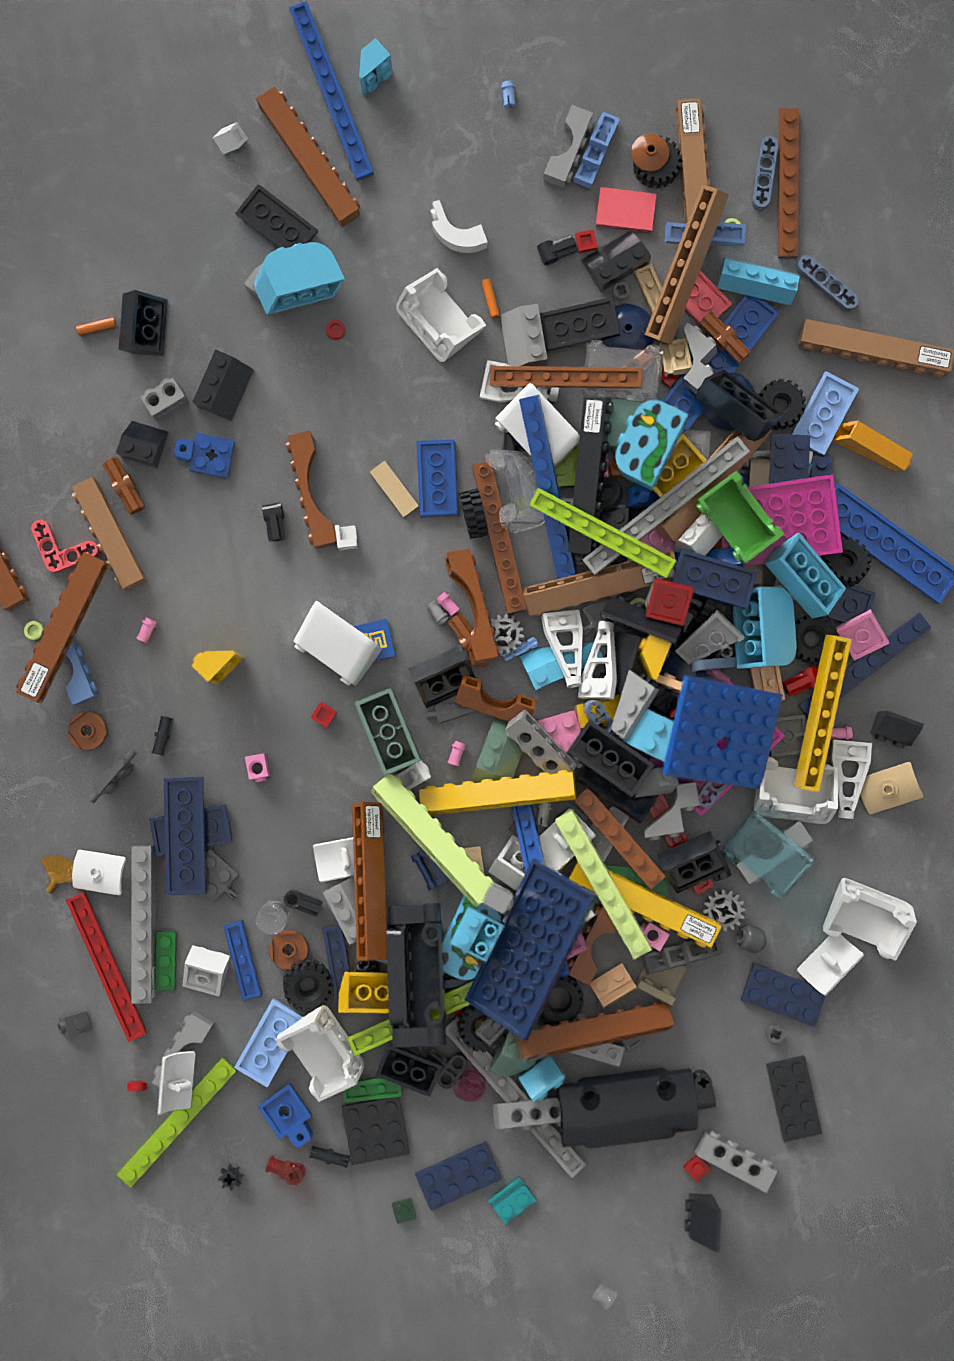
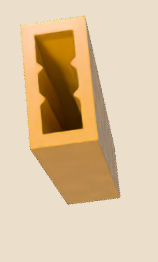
M860 421L840 424L832 439L834 443L895 472L905 471L911 463L910 459L913 453Z

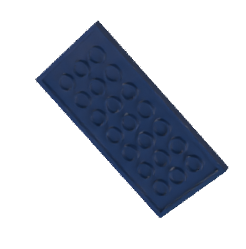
M532 859L513 898L514 903L510 911H507L501 923L504 927L487 961L482 962L464 1000L521 1039L528 1040L598 895L539 860Z

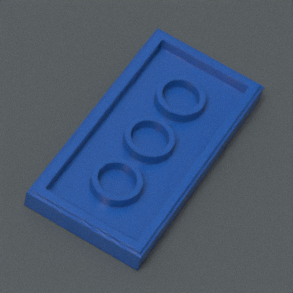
M455 440L417 441L420 517L458 516Z

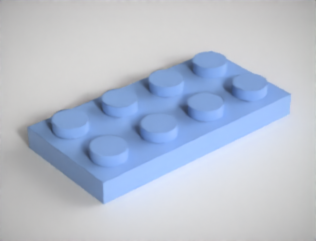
M825 371L792 434L810 435V450L824 456L859 388Z
M273 998L234 1068L268 1087L288 1053L279 1048L276 1038L280 1033L305 1016Z

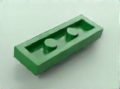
M177 931L156 932L155 990H176Z
M383 1078L358 1080L356 1085L343 1090L344 1103L402 1097V1087Z

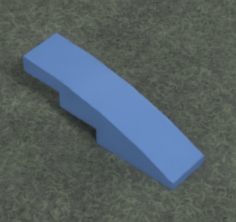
M602 112L573 182L591 189L620 118Z
M667 222L665 226V243L679 244L687 223ZM718 222L710 245H744L746 225Z

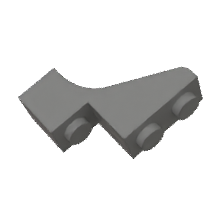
M687 323L684 331L693 357V365L684 377L686 387L697 394L704 379L714 374V370L708 363L717 354V344L711 337L707 338L704 336L699 327L696 325L693 327Z
M696 782L681 783L675 788V799L672 806L644 828L643 835L645 838L649 837V841L661 839V835L668 834V837L680 836L679 832H684L680 808H683V811L695 810V806H699Z

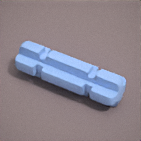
M532 637L527 642H521L522 647L516 646L517 652L515 653L511 650L510 656L504 652L503 657L505 661L512 659L513 656L517 657L529 651L530 648L537 647L538 642L536 638Z

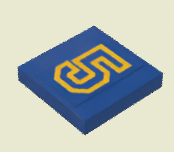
M387 619L353 626L383 649L375 661L396 656Z

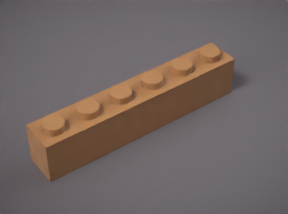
M90 477L72 486L74 491L72 496L77 504L80 503L82 510H80L85 520L89 521L91 525L89 530L93 537H97L99 544H97L102 554H106L108 558L106 563L109 564L108 568L111 571L114 570L117 576L114 579L118 587L128 591L147 581L98 481L94 477Z

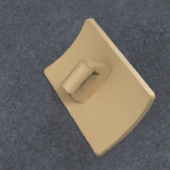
M910 762L867 775L860 793L869 814L924 797Z

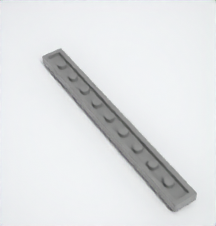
M736 437L619 531L640 541L750 453L749 449L739 437ZM600 545L586 556L583 561L593 574L597 575L621 556V554L604 545Z
M458 1017L454 1018L446 1026V1035L505 1103L530 1101L510 1077L489 1071L493 1057L487 1050L482 1053L480 1049L476 1052L472 1047L471 1049L467 1047L458 1032ZM533 1109L531 1112V1117L535 1120L538 1116V1113L535 1109ZM514 1111L516 1116L519 1118V1114L516 1111ZM532 1125V1129L529 1131L570 1178L573 1179L586 1166L583 1160L571 1147L563 1148L561 1136L552 1125L548 1128H539V1125Z

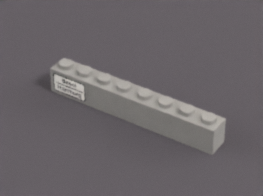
M154 845L132 846L131 1004H147L156 1000V855Z

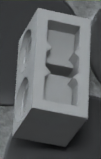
M173 377L171 379H164L160 382L159 386L146 390L143 393L144 395L141 396L142 401L155 420L188 401ZM170 389H176L173 396L167 395ZM158 398V405L151 406L152 400Z

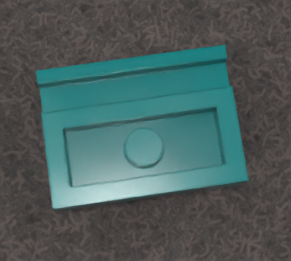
M518 1176L490 1197L488 1202L493 1206V1209L504 1224H506L536 1202V1198L522 1181L521 1177Z

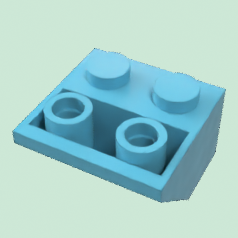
M376 38L361 50L359 79L364 96L368 92H373L381 81H386L393 72L391 55Z
M468 906L450 944L486 962L504 925L479 910Z
M553 1056L539 1058L533 1067L518 1074L520 1082L533 1102L537 1099L540 1101L548 1095L547 1091L553 1087L556 1089L561 1086L565 1078L563 1069Z

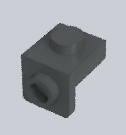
M82 1011L66 1017H60L58 1023L60 1034H63V1037H70L91 1030L87 1012Z

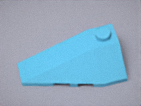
M594 642L582 643L581 670L586 666ZM551 647L536 648L519 656L535 691L564 678V674ZM599 650L598 658H604ZM573 651L562 653L566 664L575 663Z

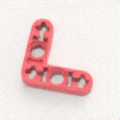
M37 520L32 524V533L46 568L51 572L59 573L76 566V561L70 562L68 555L71 552H76L79 557L82 555L79 551L80 548L84 552L89 549L88 546L90 545L95 547V549L92 550L93 554L86 552L87 554L94 557L100 554L97 543L93 541H85L60 551L49 523L44 520ZM40 524H41L42 526L46 527V528L43 529L44 535L50 536V537H45V538H44V537H43V534H42L41 532L37 531V530L40 528V527H39ZM51 541L53 548L51 551L46 552L43 546L45 542ZM53 555L54 559L59 561L57 568L51 566L53 560L51 557L47 558V556Z

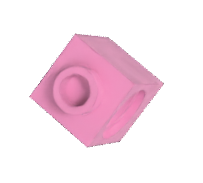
M266 753L245 757L249 780L254 779L255 783L266 781V777L271 776ZM256 763H260L263 766L260 774L254 772V765Z
M649 921L646 924L642 923L640 927L646 937L650 930H656V938L653 940L648 939L652 947L660 951L670 934Z

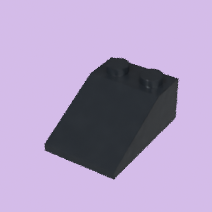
M689 1193V1199L685 1200V1211L688 1212V1219L684 1221L685 1232L688 1233L690 1239L715 1252H720L721 1210L712 1194Z

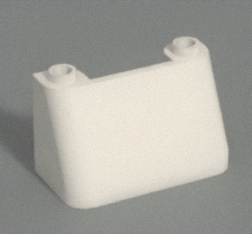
M436 268L405 287L396 304V309L436 359L444 362L483 331L486 324L481 317L475 314L467 317L445 291L447 288L446 276Z
M529 383L495 418V426L500 432H509L531 456L519 399L539 395L554 467L556 468L579 447L580 435L536 387Z
M318 601L311 607L293 641L296 643L295 648L302 653L306 650L342 676L340 680L348 686L351 683L357 686L383 650L377 643Z
M768 757L764 778L759 789L755 791L754 814L762 817L815 824L829 823L838 810V767L825 764L819 792H814L793 786L797 769L778 767V761L773 757Z
M842 878L825 919L823 932L831 937L840 936L844 932L876 945L880 956L896 961L917 922L914 909L907 902L853 880Z
M326 1005L316 1008L284 1030L276 1038V1042L281 1050L288 1052L293 1049L311 1075L312 1080L309 1090L318 1102L356 1085L364 1069V1060L361 1054L354 1055L347 1040L348 1035Z

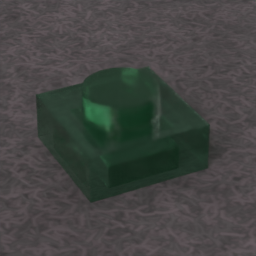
M411 1198L392 1203L397 1224L416 1219Z

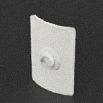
M577 815L590 840H592L596 836L595 833ZM556 822L539 836L545 865L557 872L575 856Z
M353 837L313 845L319 882L354 876Z
M78 850L72 872L73 887L121 895L122 872L126 858Z
M842 935L828 936L797 968V972L821 994L826 996L863 958L864 954Z
M194 1051L174 1053L163 1057L158 1104L159 1115L191 1107L195 1064Z

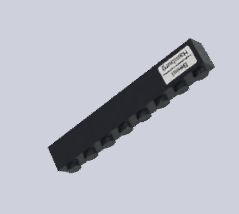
M584 396L573 506L599 520L600 512L603 510V501L601 500L602 493L605 491V481L603 480L608 466L605 460L606 453L609 452L610 447L607 441L608 434L611 433L612 428L610 414L613 413L614 404L611 398ZM570 528L568 552L590 554L599 547L597 541Z

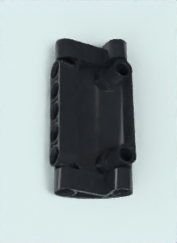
M441 903L388 907L389 928H387L386 935L388 1001L393 1047L446 1046L445 1019L447 1014L444 998L442 947L444 933L441 921ZM432 928H435L438 932L435 939H430L429 931ZM435 1009L441 1013L438 1021L432 1018V1012Z
M665 1068L583 1077L577 1081V1084H562L556 1088L557 1099L561 1108L560 1136L563 1148L584 1145L586 1148H600L668 1139L674 1137L678 1132L698 1129L697 1097L693 1073L690 1068L672 1070V1072Z

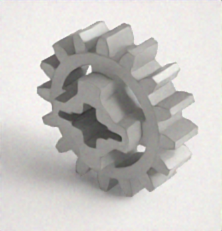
M507 614L504 615V618L497 615V620L491 618L490 626H493L495 630L493 639L494 643L499 647L500 656H503L504 652L510 656L511 650L516 653V646L522 647L520 640H524V635L521 634L524 632V629L519 628L521 622L517 621L515 623V617L512 616L511 619H508ZM515 632H516V638H515V640L513 641V640H512V636H513V635L515 634ZM500 634H507V637L504 638L503 636H500Z
M721 889L719 894L714 890L713 897L711 895L707 896L710 899L709 902H703L707 908L702 909V911L708 914L706 917L719 922L724 932L727 931V927L734 930L733 925L735 923L740 926L739 918L744 919L741 912L746 910L744 907H740L744 902L743 900L737 901L739 895L735 894L732 896V890L725 893V890ZM723 898L722 901L718 903L715 902L717 899ZM732 900L736 905V910L731 907ZM726 906V908L730 912H724L722 914V912L718 908H724ZM711 910L716 912V920L713 918ZM731 917L733 918L732 920L725 922L726 919Z

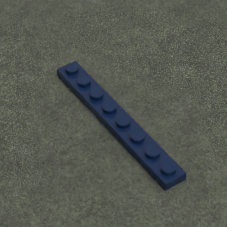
M917 613L887 636L890 644L859 658L845 669L839 699L932 628L921 613ZM813 695L798 705L807 718Z

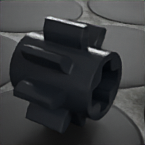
M376 960L359 961L355 969L357 972L365 973L380 972L378 969L379 964Z
M229 1164L227 1170L225 1168L221 1169L220 1172L223 1176H220L218 1181H222V1188L226 1186L232 1191L234 1185L238 1187L241 1185L238 1179H241L244 1174L239 1173V1166L234 1168ZM228 1174H231V1177H235L233 1181L230 1177H227Z

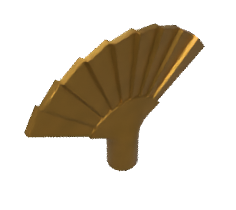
M56 855L40 859L50 878V883L45 891L52 894L58 884L72 882L74 863L71 860Z

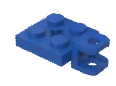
M196 433L195 441L178 439L174 454L178 460L190 462L189 471L227 478L234 440ZM182 448L187 449L185 452L180 451ZM211 451H214L217 455V458H213V461H210L209 457L206 456Z
M291 1083L258 1106V1109L279 1140L287 1134L292 1144L300 1148L313 1136V1131L306 1121L312 1114ZM282 1106L290 1109L288 1116L286 1114L281 1115Z

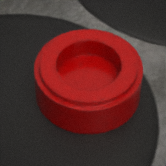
M339 320L330 321L326 326L328 337L332 340L343 338L345 335L344 324Z
M128 1082L127 1090L145 1091L147 1090V1082Z

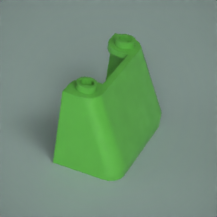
M736 470L697 500L699 504L696 506L703 515H708L733 548L734 552L732 554L736 560L747 563L783 536L784 533L779 526L771 524L774 521L768 517L747 489V485H742V477Z

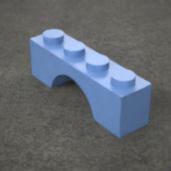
M75 635L66 653V656L73 665V676L65 689L72 705L78 706L98 697L97 692L99 690L95 681H92L90 678V667L83 661L84 653L81 647L77 646L75 642L77 637Z

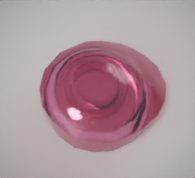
M474 1070L464 1071L454 1084L455 1095L461 1100L468 1102L479 1100L487 1088L485 1077Z

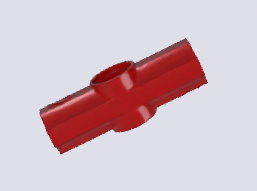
M819 665L811 666L801 671L800 674L783 681V688L787 695L790 697L807 688L815 687Z

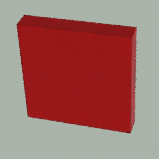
M655 578L645 617L684 626L694 587Z

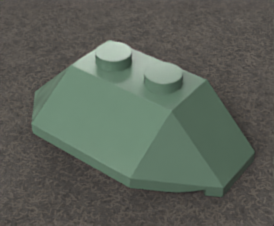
M494 717L471 779L474 783H481L484 779L499 781L502 777H512L513 779L522 750L515 740L508 737L505 731L508 721L499 720Z
M539 1016L533 1031L539 1030V1027L545 1025L541 1016ZM508 1030V1034H504L506 1039L504 1041L500 1040L501 1045L497 1047L489 1071L505 1077H510L529 1069L536 1062V1059L525 1062L521 1061L516 1042L517 1035Z

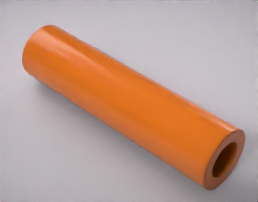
M484 279L481 282L490 317H499L500 314L491 279Z
M113 317L79 325L76 328L80 336L116 327V322Z

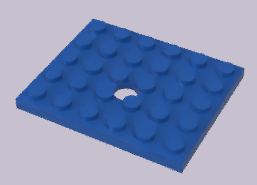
M684 675L662 773L670 776L759 789L764 778L783 694ZM725 736L727 738V746L724 750L720 751L717 747V741Z

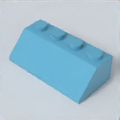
M723 257L717 288L791 306L798 289L800 276L795 273Z
M796 533L775 549L765 562V565L812 619L828 615L846 589L800 533Z

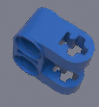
M640 485L627 488V508L649 507L659 499L653 491Z

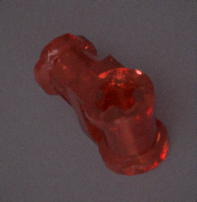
M271 1155L265 1172L280 1175V1179L286 1180L290 1185L295 1186L301 1183L306 1169L301 1163L283 1162ZM294 1171L298 1172L297 1177L294 1176Z

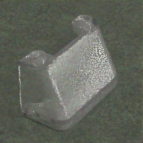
M591 340V343L587 342L584 367L643 368L644 372L642 389L582 388L583 395L636 401H659L663 349H660V346L649 345L644 350L606 347V345L602 344L603 341Z
M505 449L485 451L488 465L491 468L505 471L512 503L500 509L499 518L501 526L511 533H516L542 525L545 522L543 513L529 506L538 489L531 456L525 451Z

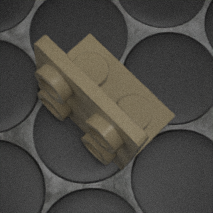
M679 966L646 975L643 967L635 985L637 988L673 1005L676 999L674 997L675 991L687 968Z

